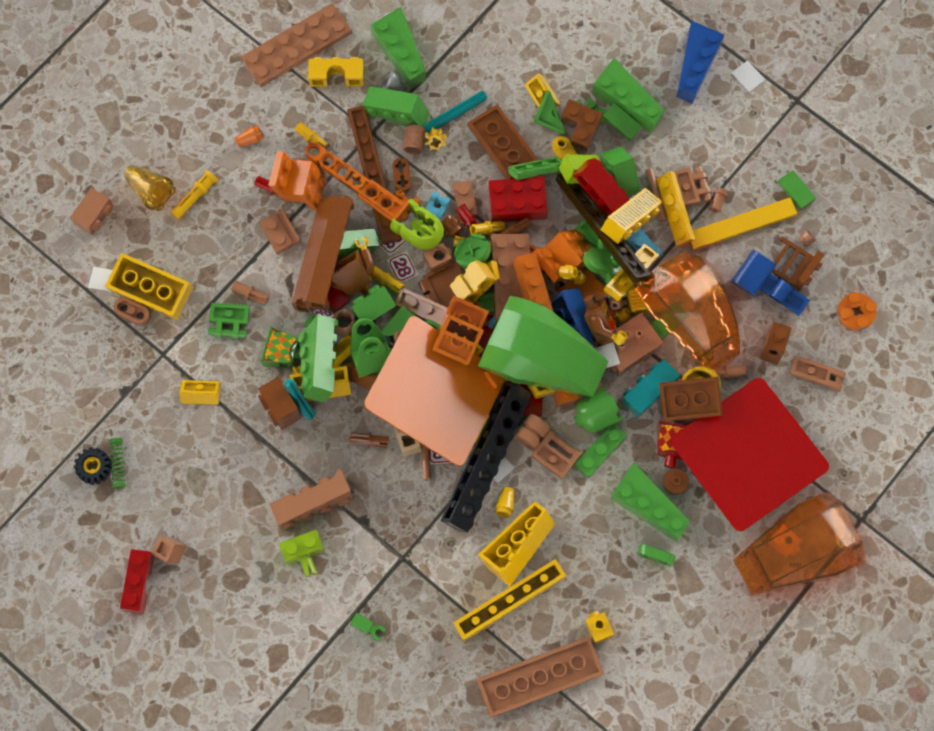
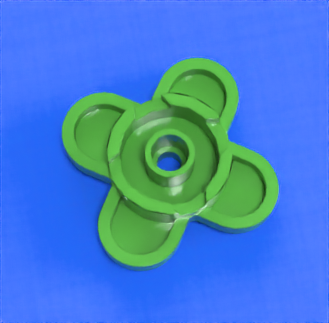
M598 239V248L592 247L583 255L585 266L596 275L600 274L605 279L603 282L606 285L622 269L600 239Z

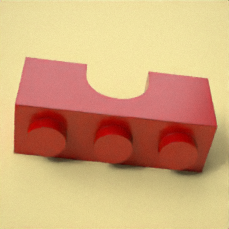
M135 549L130 551L120 609L124 612L144 614L148 596L146 594V583L148 576L152 574L155 557L151 551Z

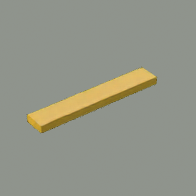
M790 197L692 230L695 240L689 243L692 250L695 251L795 217L798 213Z

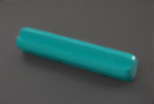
M288 378L284 382V387L305 419L313 420V417L316 416L315 411L307 399L303 397V393L296 382Z

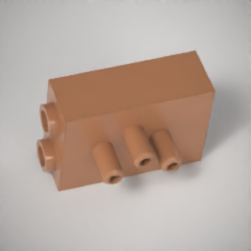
M641 312L616 329V335L619 331H623L628 335L624 344L617 345L613 339L597 344L596 347L614 342L620 364L610 367L609 370L612 373H616L619 377L660 350L664 342Z

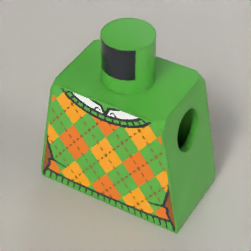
M270 327L261 358L262 365L264 367L277 368L294 367L296 359L301 360L298 338Z

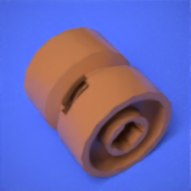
M530 414L524 422L525 427H520L514 437L523 446L535 451L541 443L540 438H544L551 428L541 418Z

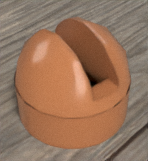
M805 229L801 233L799 240L800 242L805 240L806 242L803 245L809 246L816 241V238Z

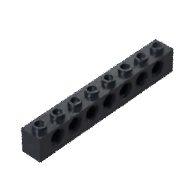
M504 383L441 518V522L459 532L468 533L473 527L477 512L482 508V501L490 490V484L498 473V467L506 455L509 443L514 438L517 425L522 421L523 412L530 403L532 393L517 383Z

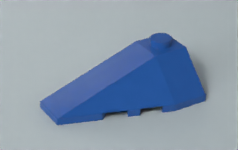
M579 289L563 290L550 299L553 312L595 348L592 333L584 318L586 304Z

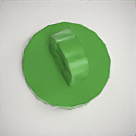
M471 234L467 239L463 238L460 240L454 251V256L459 266L467 269V266L475 260L483 263L488 262L491 245L484 236Z

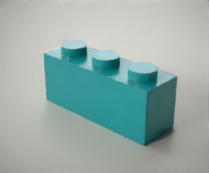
M665 359L660 363L657 361L650 368L651 372L647 376L643 374L636 381L638 384L634 388L629 387L623 393L622 403L637 418L661 397L660 382L678 381L681 376Z

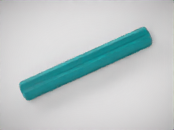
M480 91L423 124L425 132L430 133L432 127L438 129L486 101L487 95L484 91Z

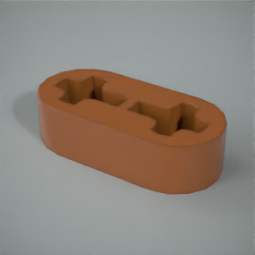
M397 158L392 164L395 189L397 191L402 190L405 194L411 189L409 163L404 158ZM399 164L403 166V173L399 171ZM401 178H404V182H405V187H404V188L401 187V185H400V184H401Z

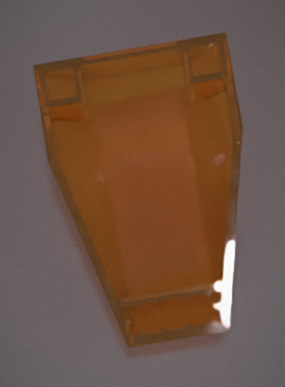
M685 251L649 272L651 276L648 281L637 282L633 285L653 316L658 321L661 320L667 326L666 329L670 333L673 332L680 339L679 342L684 347L687 346L694 352L693 355L705 367L714 370L740 355L738 323L721 274L704 257Z
M829 492L797 504L734 558L733 561L752 596L831 580L866 563L862 539L844 506Z

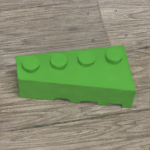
M402 8L396 9L371 24L373 38L410 89L426 81V70Z
M613 58L593 84L592 95L609 106L613 103L617 104L644 129L652 133L661 122L664 109Z
M317 314L306 329L300 333L298 341L300 342L299 356L301 358L300 372L302 373L301 387L303 388V397L324 403L334 392L335 369L332 366L336 359V352H333V345L337 342V334H334V328L338 326V320Z
M635 463L632 464L612 494L611 500L676 542L690 523L682 512Z

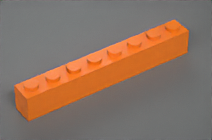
M536 252L518 256L513 261L523 298L545 306L553 312ZM557 390L553 394L556 407L574 403L580 399L579 395Z

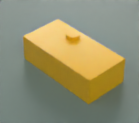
M124 253L120 254L105 285L111 292L177 321L194 288L189 282Z

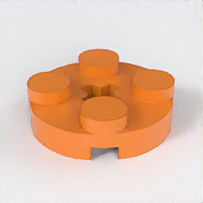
M851 292L839 303L837 314H839L840 322L844 327L853 331H859L860 329L868 328L874 322L877 314V305L867 295ZM852 308H859L862 314L854 315Z

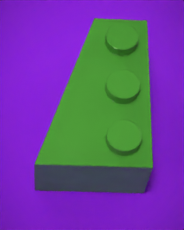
M373 86L369 87L362 104L370 116L379 117L406 127L409 125L423 127V124L427 122L430 115L418 94Z

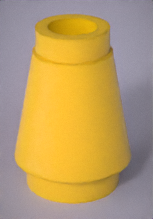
M503 488L495 506L496 515L509 518L514 513L515 490L513 488Z

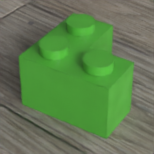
M621 146L600 154L601 162L607 173L615 178V182L620 188L625 190L627 196L641 192L632 156Z
M376 284L367 290L368 294L365 295L366 297L363 298L361 295L352 301L354 304L351 308L358 319L368 318L373 321L397 305L386 288Z

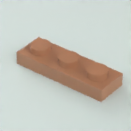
M401 288L395 301L397 307L401 308L403 306L411 313L426 320L430 319L438 324H441L448 308L405 288Z

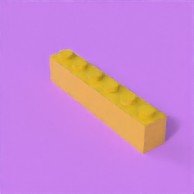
M554 559L453 622V626L463 642H466L565 580L566 574L557 560Z

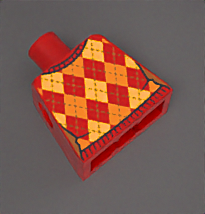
M659 420L657 424V455L665 457L664 467L675 469L677 460H682V458L673 448L670 440L675 433L686 427V425Z

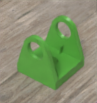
M368 318L359 319L354 323L350 352L359 378L380 372L391 352L384 335L375 323ZM361 324H369L371 326V330L367 334L357 333V328Z

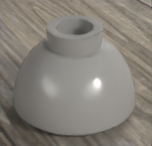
M393 70L388 72L382 84V88L403 91L405 86L399 74Z

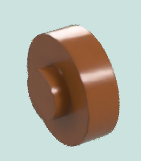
M671 469L663 478L664 489L672 495L682 494L689 485L688 475L681 469Z

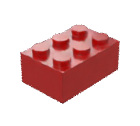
M544 176L516 180L515 178L489 180L488 192L491 222H517L525 217L530 221L547 219L548 207Z

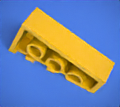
M534 501L487 545L478 556L487 569L510 587L554 527L555 522L548 511Z

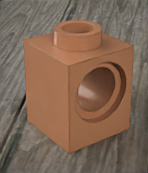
M444 243L423 252V259L430 272L451 262L453 257L451 249L449 247L446 248ZM437 255H442L444 258L442 260H436L434 257Z

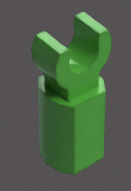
M359 613L355 614L350 625L365 634H372L374 640L379 642L381 638L376 636V632L378 630L386 632L383 626H375L374 622Z

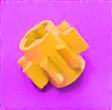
M432 127L430 133H425L427 139L424 140V144H429L430 151L432 149L440 151L441 146H446L444 140L447 139V135L442 134L441 128L436 130Z

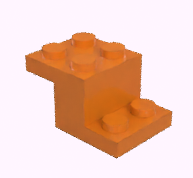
M277 151L268 186L285 202H302L311 210L317 211L319 200L323 199L324 188L327 185V176L312 161L292 160L285 152Z
M575 229L559 232L544 248L535 249L532 253L536 252L539 265L550 279L556 283L564 281L559 276L560 267L572 265L577 270H581L585 266L583 255L593 246L589 245L585 241L584 235Z
M453 295L438 328L440 332L432 350L468 366L484 330L481 328L489 311Z

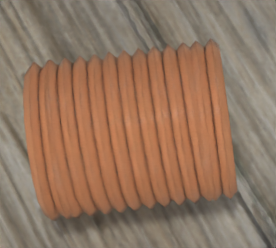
M409 125L406 127L403 146L405 152L409 154H421L423 152L425 129L419 125Z
M339 310L334 315V319H337L339 322L341 319L348 318L352 320V323L348 327L337 326L335 329L342 336L351 335L352 327L355 323L354 315L349 310Z

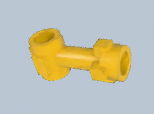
M572 265L561 266L559 269L560 278L564 280L573 279L576 285L583 284L586 280V276L582 271L577 270Z

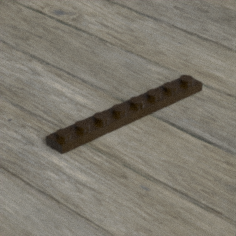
M557 174L555 181L633 283L648 281L651 274L624 239L617 244L600 230L607 217L579 183L567 184L563 175Z

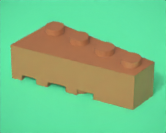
M342 470L336 471V476L333 478L326 476L320 479L316 486L307 485L299 490L300 494L298 495L291 493L270 503L279 528H284V530L290 529L298 521H309L317 513L325 514L330 512L334 506L339 505L341 507L350 503L353 497Z

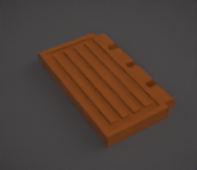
M455 259L422 276L423 280L418 282V285L423 295H426L425 298L448 307L453 295L456 296L449 285L463 272ZM476 300L473 304L480 307L478 301ZM485 319L483 326L489 324L487 319Z

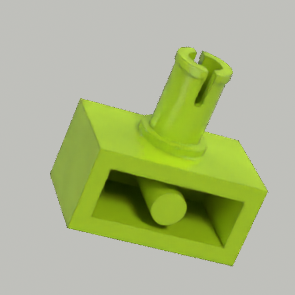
M317 530L279 543L287 565L300 561L305 577H311L309 568L313 575L318 573L312 556L325 551Z

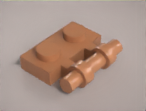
M702 166L695 168V174H692L690 168L674 171L685 207L700 204V196L704 197L706 203L712 201V191L707 185L706 172H703ZM695 181L699 182L700 189L696 188Z

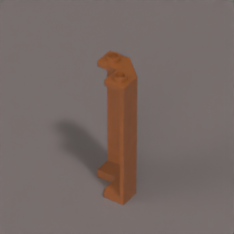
M331 196L319 200L291 303L296 311L309 313L313 308L326 311L329 309L328 293L350 210L355 208L353 199L349 196Z

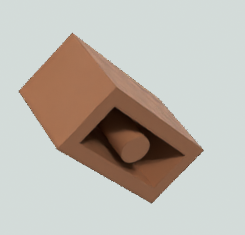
M91 188L70 216V219L74 225L93 235L95 231L100 229L104 218L112 212L113 204L110 198Z

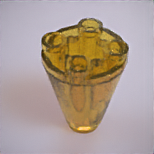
M133 165L127 167L124 171L126 181L148 209L162 210L170 196L176 191L172 180L167 176Z

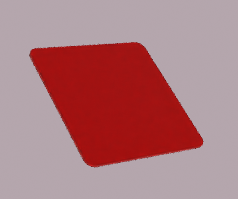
M755 378L721 402L722 416L697 418L675 433L670 440L673 448L733 528L739 532L752 526L829 470L828 461L762 378Z

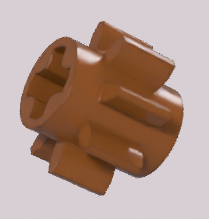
M448 215L441 221L445 237L450 235L452 238H455V235L458 236L463 231L461 227L463 226V221L458 215L456 217Z

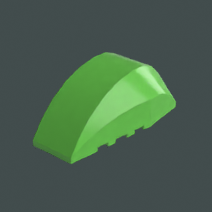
M510 296L478 367L513 383L593 397L609 361L549 308L523 298Z

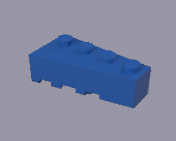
M691 20L676 97L693 104L722 45L724 34Z

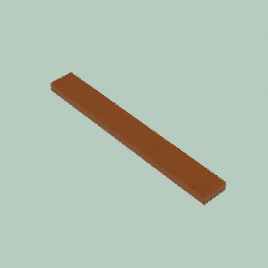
M363 106L347 109L363 174L367 179H372L387 190L367 112ZM374 189L369 190V197L376 196L377 191ZM390 200L382 201V207L387 208L391 206ZM372 208L381 244L399 241V234L390 229L392 221Z

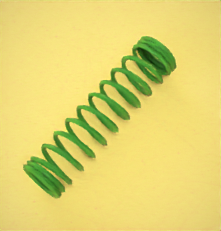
M112 438L109 442L111 446L122 445L123 439ZM110 446V448L112 449L110 451L112 453L110 457H112V455L114 454H123V452H112L113 450H122V447L112 448ZM120 456V457H112V459H111V462H113V463L111 464V466L113 467V468L111 469V470L113 471V473H112V476H114L113 478H115V477H124V476H125V475H117V476H116V475H113V474L116 473V472H117V473L124 472V470H119V471H114V470H113L114 468H123V467H124V466H113V464H115V463H124V461H117V462L112 461L113 459H123L124 457H122V456ZM112 478L114 481L112 488L121 489L126 487L125 483H123L124 479L114 480Z

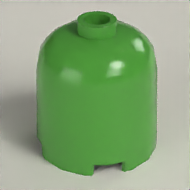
M606 386L597 389L593 397H583L575 405L577 416L574 417V420L578 427L583 426L589 433L599 432L623 420V417L621 415L618 416L616 413L620 410L612 395L606 394L605 391L608 390Z

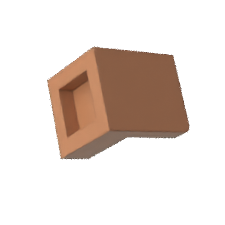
M159 536L152 555L167 563H179L187 545L172 537Z

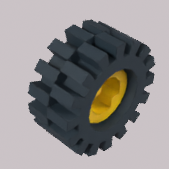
M90 447L89 450H82L83 453H79L77 455L79 458H75L74 461L76 463L74 465L76 475L83 482L94 485V483L98 485L101 484L100 481H106L105 477H109V471H112V462L107 454L99 448L93 449ZM96 461L98 463V467L96 469L92 468L91 470H89V463H94Z

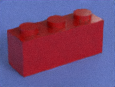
M596 158L586 160L573 174V177L608 217L630 199L627 197L625 190L617 185L615 178L603 168L604 166L601 161Z

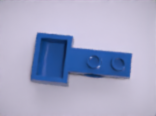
M752 250L731 282L752 297H755L760 290L797 316H800L810 302V299L796 291L784 280L772 275L771 273L776 268V264L761 253Z

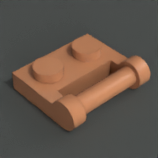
M551 429L532 453L531 457L560 479H563L583 452L573 448ZM549 442H554L572 456L570 460L549 445Z

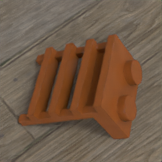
M782 236L780 241L786 245L774 263L776 265L779 263L789 247L794 249L795 252L781 272L774 269L772 273L778 276V279L784 280L800 292L803 286H808L814 278L812 276L814 270L819 271L823 265L822 258L825 254L818 250L815 256ZM799 253L805 256L791 278L784 275Z

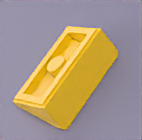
M537 74L524 84L538 108L541 105L546 90L551 92L556 107L561 104L543 75Z
M182 380L179 392L180 402L182 404L218 405L221 382Z

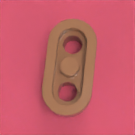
M126 297L119 298L114 303V311L119 317L138 326H143L149 322L151 316L145 306ZM124 306L128 307L126 311H122ZM139 315H144L142 319H138Z

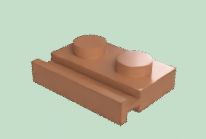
M284 210L259 221L276 254L293 247L297 243H301Z

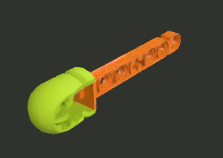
M312 142L306 146L305 152L310 161L316 165L319 164L321 169L355 192L358 198L392 221L390 229L396 234H400L408 243L420 250H429L441 242L444 235L441 221L423 206L419 207L416 201L410 199L404 203L372 179H367L337 156L327 152V149L320 144ZM313 148L319 150V153L315 156L309 154V151ZM330 158L334 162L332 165L326 166L323 164L325 159ZM346 169L348 173L345 176H339L338 171ZM353 180H355V181H357V182L360 180L361 185L356 184V185L354 186V181H353ZM374 189L377 191V194L374 197L367 196V191ZM384 200L392 202L391 206L387 208L382 207L381 203ZM410 212L415 214V217L420 218V220L414 218L409 224L412 231L402 223L407 220Z

